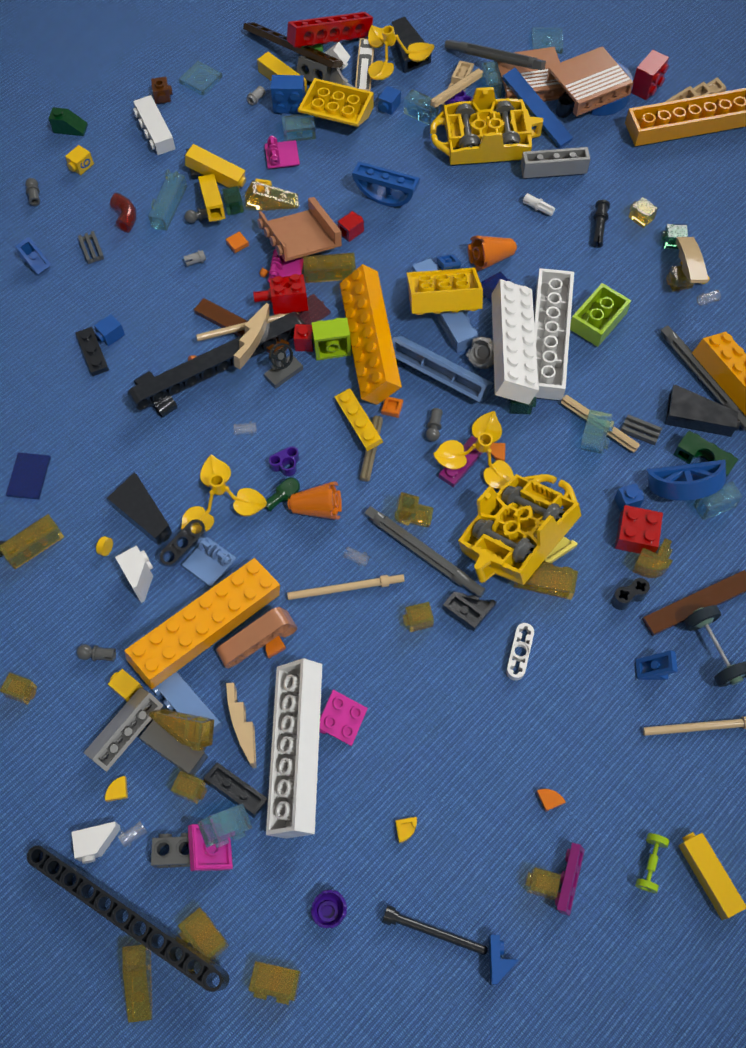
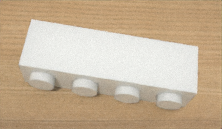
M152 96L133 101L135 106L133 108L136 118L139 117L141 129L144 128L143 131L146 139H150L151 149H155L157 155L175 150L173 137Z

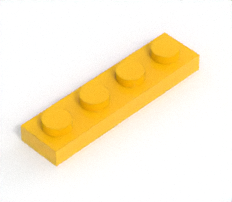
M350 388L334 396L367 451L383 443L382 438Z

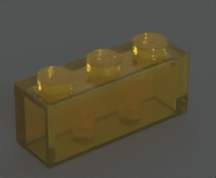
M354 253L303 257L305 283L344 280L356 270Z
M47 514L2 543L0 551L11 566L17 569L64 538V535L50 515Z
M546 562L537 568L524 585L514 582L513 587L572 600L575 593L578 571L570 567H557Z

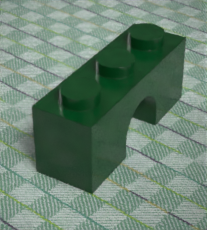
M691 431L686 433L673 454L688 464L697 457L704 458L708 462L725 460L726 478L738 461V458L734 457L733 454L720 449L716 444L708 442L701 438L700 435Z

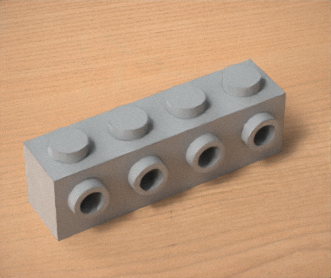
M588 147L523 152L521 161L523 178L586 174L590 163Z
M139 688L84 751V754L107 772L162 708L163 704L150 692Z

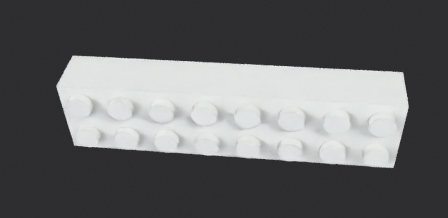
M539 268L534 307L539 391L535 398L562 400L565 393L574 272Z
M500 279L491 294L495 395L530 404L539 391L532 289Z
M305 658L278 666L276 670L266 835L285 839L315 834L322 664Z

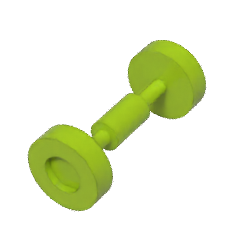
M648 833L646 841L654 845L653 853L649 855L646 868L648 874L646 880L638 878L635 886L650 893H657L659 885L651 882L652 873L656 870L658 862V847L668 848L670 840L658 834Z

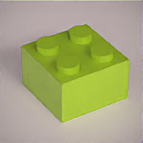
M347 318L311 322L316 361L351 356L350 331Z

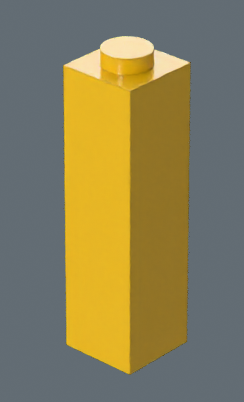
M270 52L257 59L258 71L270 81L272 80V75H300ZM304 78V86H305V93H306V92H307V81H306V79Z
M195 144L190 147L185 155V166L203 175L214 174L216 182L236 192L246 182L244 169Z
M215 175L198 176L209 222L226 219Z
M692 832L683 837L684 842L678 846L721 920L728 919L745 910L746 904L704 834L695 835Z

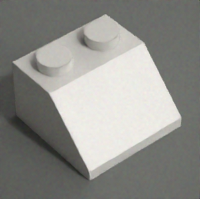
M136 545L115 558L142 603L146 599L153 579L150 571L153 569V566L145 551L140 552Z

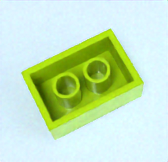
M601 283L572 316L570 330L599 347L627 314L631 300Z

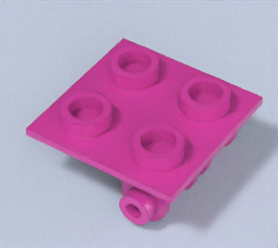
M274 136L268 138V143L265 144L268 169L300 165L296 140L277 142Z
M275 249L273 251L269 278L276 276L285 277L293 274L301 275L305 256L285 262Z
M332 690L320 717L319 732L322 734L327 733L352 746L368 708Z

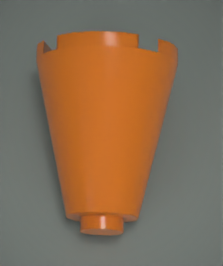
M473 236L470 239L472 240L471 244H468V257L470 263H474L476 266L474 268L480 271L513 256L517 250V245L511 238Z
M332 481L292 494L290 499H288V508L294 514L333 520L340 519V516L337 515L338 512H342L340 490L336 491L335 487L339 485L336 481Z

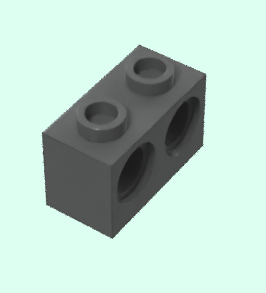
M305 56L298 58L296 72L304 75L307 82H312L314 78L330 82L332 68Z
M181 833L180 837H172V834H159V838H152L151 866L154 868L190 867V854L182 855V848L189 844L188 833ZM165 845H169V853L161 856L160 849Z

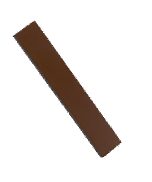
M205 298L194 309L195 314L221 328L248 322ZM245 330L234 332L233 334L240 337L245 334ZM283 339L280 340L281 342L277 340L276 344L284 343L290 346L289 342ZM274 344L267 347V352L270 353V350L274 346ZM284 345L278 346V347L273 351V353H275V351H277V350H279L280 348H282Z
M743 570L644 616L642 620L652 636L684 622L685 618L701 607L718 606L745 593L746 571Z

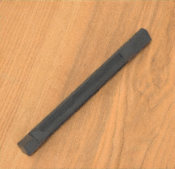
M451 39L445 41L446 49L459 51L460 53L534 70L545 69L546 61L535 57L463 41L459 42Z
M669 325L661 329L660 334L717 401L721 405L738 412L740 427L745 431L746 416L693 356L689 347Z
M371 506L366 510L365 516L372 520L375 525L459 586H463L469 592L478 596L479 599L483 596L485 588L469 578L462 570L383 513L378 512Z

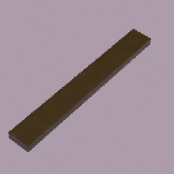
M255 22L244 23L243 25L244 30L330 68H340L343 65L342 60L308 45L295 48L287 42V36Z

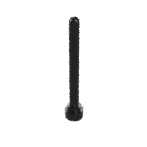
M387 905L382 920L384 924L390 926L391 924L396 925L398 923L482 955L488 952V948L485 945L399 914L395 907Z

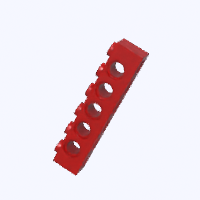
M366 12L290 21L287 28V42L295 48H301L305 45L314 46L315 44H327L332 41H350L353 38L364 39L368 36L370 27L373 25V17Z

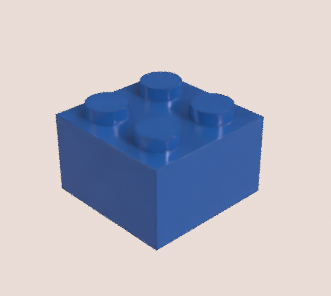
M272 75L271 96L273 113L304 114L298 112V108L305 97L304 75Z

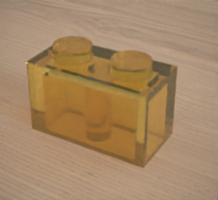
M200 907L178 925L181 929L179 935L182 940L187 944L190 942L197 951L212 961L230 946L206 912Z
M255 961L248 991L254 992L253 997L267 1000L269 995L276 997L277 1003L289 1005L290 1000L296 1001L302 972Z

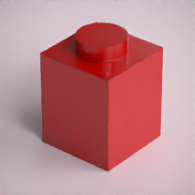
M354 211L338 221L341 235L350 242L363 233V218Z
M295 324V351L313 352L312 325Z

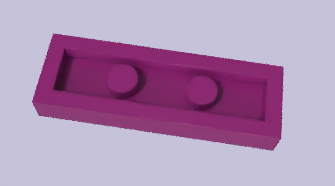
M471 436L463 445L464 452L476 443L477 439ZM476 448L473 449L469 454L465 455L467 463L464 467L456 470L444 468L439 473V478L454 488L483 453L479 452Z
M572 843L571 849H568L566 852V862L568 863L566 871L563 870L561 874V893H557L555 900L557 910L567 916L571 914L585 852L584 848L576 843Z

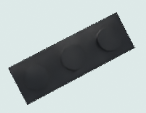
M89 327L75 332L92 376L109 371L93 328Z
M218 762L203 778V782L253 818L256 817L267 803V797Z

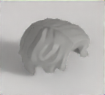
M477 337L472 340V347L468 350L466 357H468V360L474 367L486 369L494 365L493 341L491 338Z

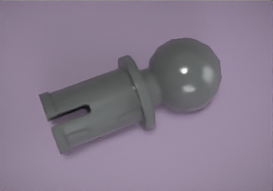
M28 178L25 186L29 196V203L37 206L40 204L38 182L34 178Z
M197 208L198 212L193 210L186 211L184 215L185 220L188 223H194L197 219L200 222L203 219H207L206 208Z
M439 408L431 410L430 422L427 423L429 429L426 431V438L431 442L437 441L440 437L439 430L442 427L440 422L443 412Z
M84 644L78 647L76 654L82 660H88L92 657L93 661L106 660L114 662L116 649L102 648L98 645H95L92 649L89 645Z

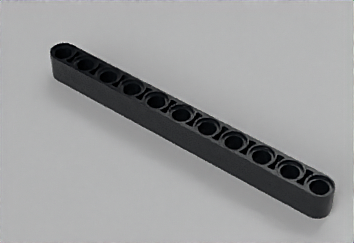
M291 312L268 323L258 347L250 358L267 351V347L272 344L275 345L277 340L281 342L280 340L282 339L287 341L294 338L295 324H305V322L296 312ZM242 336L132 387L127 395L138 410H143L233 367L234 354L240 349L239 340Z
M39 845L29 849L27 861L31 866L209 992L221 991L228 986L229 975L225 969L55 850ZM43 852V858L39 861V855ZM59 863L60 869L56 873L55 867ZM76 875V882L73 885L72 878ZM91 886H92V887H93V895H92L91 897H89V894H88V893H89V889H90ZM109 898L111 901V905L107 910L105 903ZM125 911L128 912L126 922L123 921V913ZM144 922L146 925V931L142 935L140 932V926ZM160 935L164 938L162 947L158 945ZM178 948L182 950L180 960L176 958V950ZM197 960L201 964V969L198 973L194 971V963ZM215 973L220 978L217 987L212 982V977Z

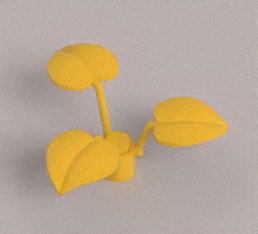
M371 25L368 34L369 44L374 48H380L385 44V61L373 62L368 69L369 76L374 80H382L388 78L393 73L394 64L387 63L388 46H393L396 40L405 53L409 54L408 57L412 61L425 60L435 46L429 43H413L408 46L407 50L399 36L395 35L393 26L389 25L379 28Z
M492 411L482 415L473 423L472 435L477 438V441L467 451L464 452V447L460 442L448 440L440 445L434 453V458L443 467L456 470L466 465L467 459L465 455L469 454L473 449L476 448L482 453L487 452L489 467L483 473L484 481L494 489H501L514 477L511 467L502 460L491 463L492 450L490 446L498 441L502 435L501 424L497 419L496 412Z
M211 454L205 461L200 473L201 482L205 486L211 487L208 508L206 511L200 506L189 508L183 515L181 530L190 521L195 519L204 523L206 532L212 528L214 517L209 513L214 494L222 495L226 491L235 500L233 503L234 510L242 516H251L262 510L267 505L266 499L258 491L251 488L240 489L236 497L229 487L226 486V482L231 477L230 467ZM194 525L191 529V532L194 534L202 531L200 525Z

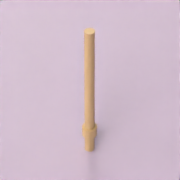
M289 313L269 316L268 323ZM247 322L196 334L197 341H202L245 330L244 325Z
M404 574L395 576L382 575L376 579L287 592L288 600L375 586L388 587L389 584L405 582Z
M746 716L733 720L643 727V735L739 727L746 729Z

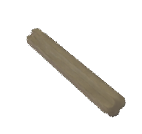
M376 415L373 417L372 424L380 435L383 418ZM377 446L365 452L360 474L361 481H370Z

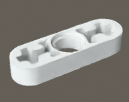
M528 623L518 625L511 648L506 673L514 681L523 678L527 667L534 636V629ZM523 629L527 630L525 642L521 641ZM523 647L526 654L524 656L516 655L515 648ZM516 661L520 662L518 670L521 672L513 674L514 671L512 669H514Z

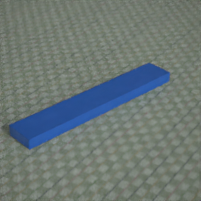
M516 68L502 76L503 81L517 98L523 99L525 107L531 115L543 118L542 128L559 149L572 141V135Z

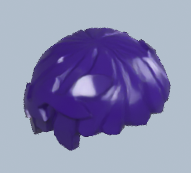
M335 890L322 891L312 903V919L321 928L328 929L340 925L347 914L346 901Z

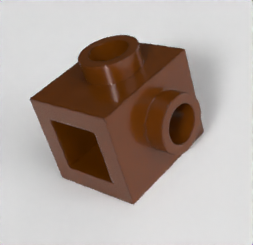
M167 77L152 78L151 83L155 103L171 102L170 95H173L171 85H168Z

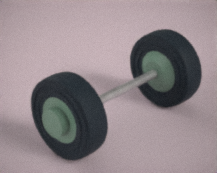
M716 605L701 607L685 618L684 624L689 631L705 627L727 667L714 676L719 687L731 684L732 686L736 685L746 677V661L730 665L709 627L711 623L721 617V612Z

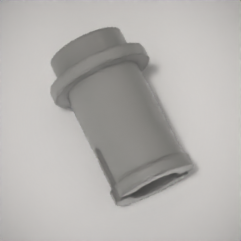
M258 86L252 93H249L247 95L248 103L256 105L258 100L265 95V89L262 86Z
M197 250L198 252L183 256L187 267L199 262L204 263L203 261L206 260L203 250Z

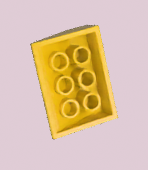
M314 78L298 108V112L358 127L369 118L374 108V92Z
M475 268L406 272L412 314L423 315L431 312L440 314L445 311L459 312L460 310L476 311L483 309V288Z

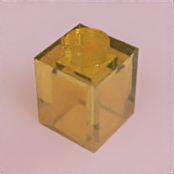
M642 197L631 205L629 218L642 228H645L655 219L658 207Z
M682 265L671 267L669 275H667V283L671 286L672 291L693 287L694 283L688 281L682 271Z
M429 602L406 607L403 621L405 627L409 626L410 632L433 627L434 618Z
M9 672L0 692L7 698L28 705L30 700L36 695L37 686L31 680Z
M180 771L170 791L178 797L198 804L199 799L202 800L204 798L207 788H205L206 783L203 780Z
M535 867L532 873L528 872L525 886H529L528 893L554 900L557 898L561 874Z

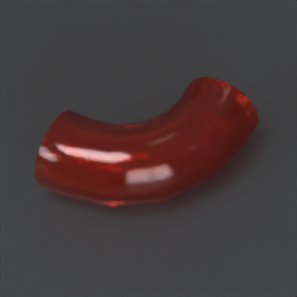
M114 193L111 197L110 206L112 209L120 212L116 225L122 231L128 233L136 222V208L130 199L122 194Z

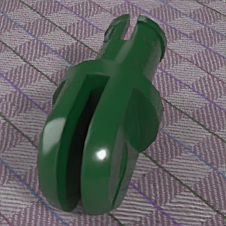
M289 477L276 486L275 493L266 500V508L271 512L282 501L288 502L292 494L298 493L300 489L299 481Z

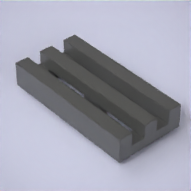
M91 231L90 235L85 233L83 237L81 235L78 236L88 264L104 259L94 231ZM90 239L94 240L100 256L96 257ZM84 241H87L89 245L90 251L93 256V258L91 259L86 250Z
M629 414L621 428L623 433L652 445L656 444L662 430L659 426Z

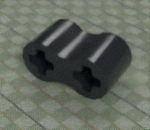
M637 578L630 586H622L616 589L611 599L612 606L617 610H624L631 602L642 601L650 589L648 581L643 578Z

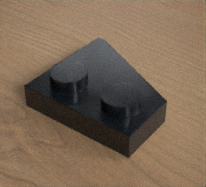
M454 591L443 604L442 609L469 629L475 631L496 606L497 602L495 600H490V602L480 600L478 596H467L464 593Z

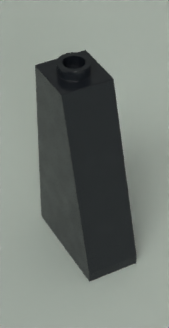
M406 17L392 21L395 35L399 36L407 50L408 46L413 43H425ZM397 40L395 41V47L404 73L431 63V54L423 61L410 60L409 54L405 53Z
M673 385L670 391L665 425L732 437L735 430L738 431L740 420H738L737 411L678 385Z
M134 472L107 499L112 508L159 546L170 538L172 531L138 475Z

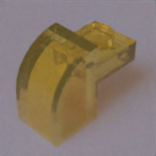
M401 492L397 498L394 516L402 524L409 526L410 523L429 528L433 507L418 504V496Z
M664 538L658 553L643 548L632 572L647 578L662 576L673 561L669 559L673 550L670 548L672 541Z

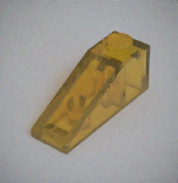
M253 180L245 193L246 206L254 209L278 210L296 209L299 207L297 193Z
M159 709L149 713V716L182 745L190 746L191 750L201 751L204 747L212 745L214 719L166 709Z
M143 945L122 947L123 979L128 1023L152 1020L151 950Z

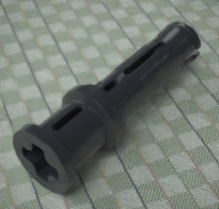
M598 200L595 203V229L592 246L595 248L597 242V248L603 246L605 222L609 218L607 212L610 208V203L607 200Z

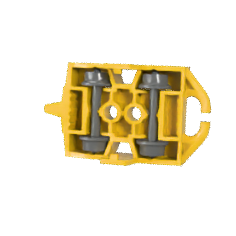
M494 87L476 88L472 101L444 105V109L430 125L431 140L439 150L449 156L450 165L522 160L523 152L531 151L532 138L541 136L543 118L530 117L523 99H495ZM444 125L447 133V142L438 140L435 134L437 126Z
M515 474L498 493L491 486L484 491L477 499V517L470 523L458 540L461 551L476 562L474 568L479 582L484 583L494 574L522 585L527 582L581 517L579 503L569 483L564 480L559 481L558 486L565 491L564 495H562V493L540 484L541 482L554 484L557 480L555 476L539 474L522 477Z

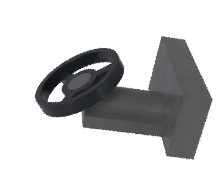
M278 343L270 350L269 361L271 369L264 373V377L276 389L302 371L303 365L293 356V351L289 345ZM284 345L282 348H280L279 350L275 351V353H273V351H274L278 346ZM286 348H288L290 351V356H288L287 358L285 351Z

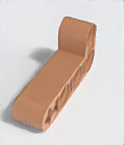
M276 607L221 644L216 649V652L225 668H231L277 636L288 637L296 632L298 628L288 611L281 607Z

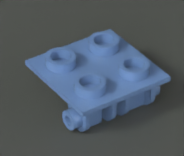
M201 537L197 541L199 546L182 566L212 587L237 558L210 538Z

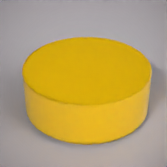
M103 536L98 540L96 545L97 554L102 556L109 555L113 547L112 538Z

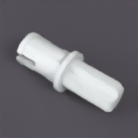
M527 193L523 199V204L534 208L535 211L539 210L549 216H552L555 208L543 202L542 198L538 199Z

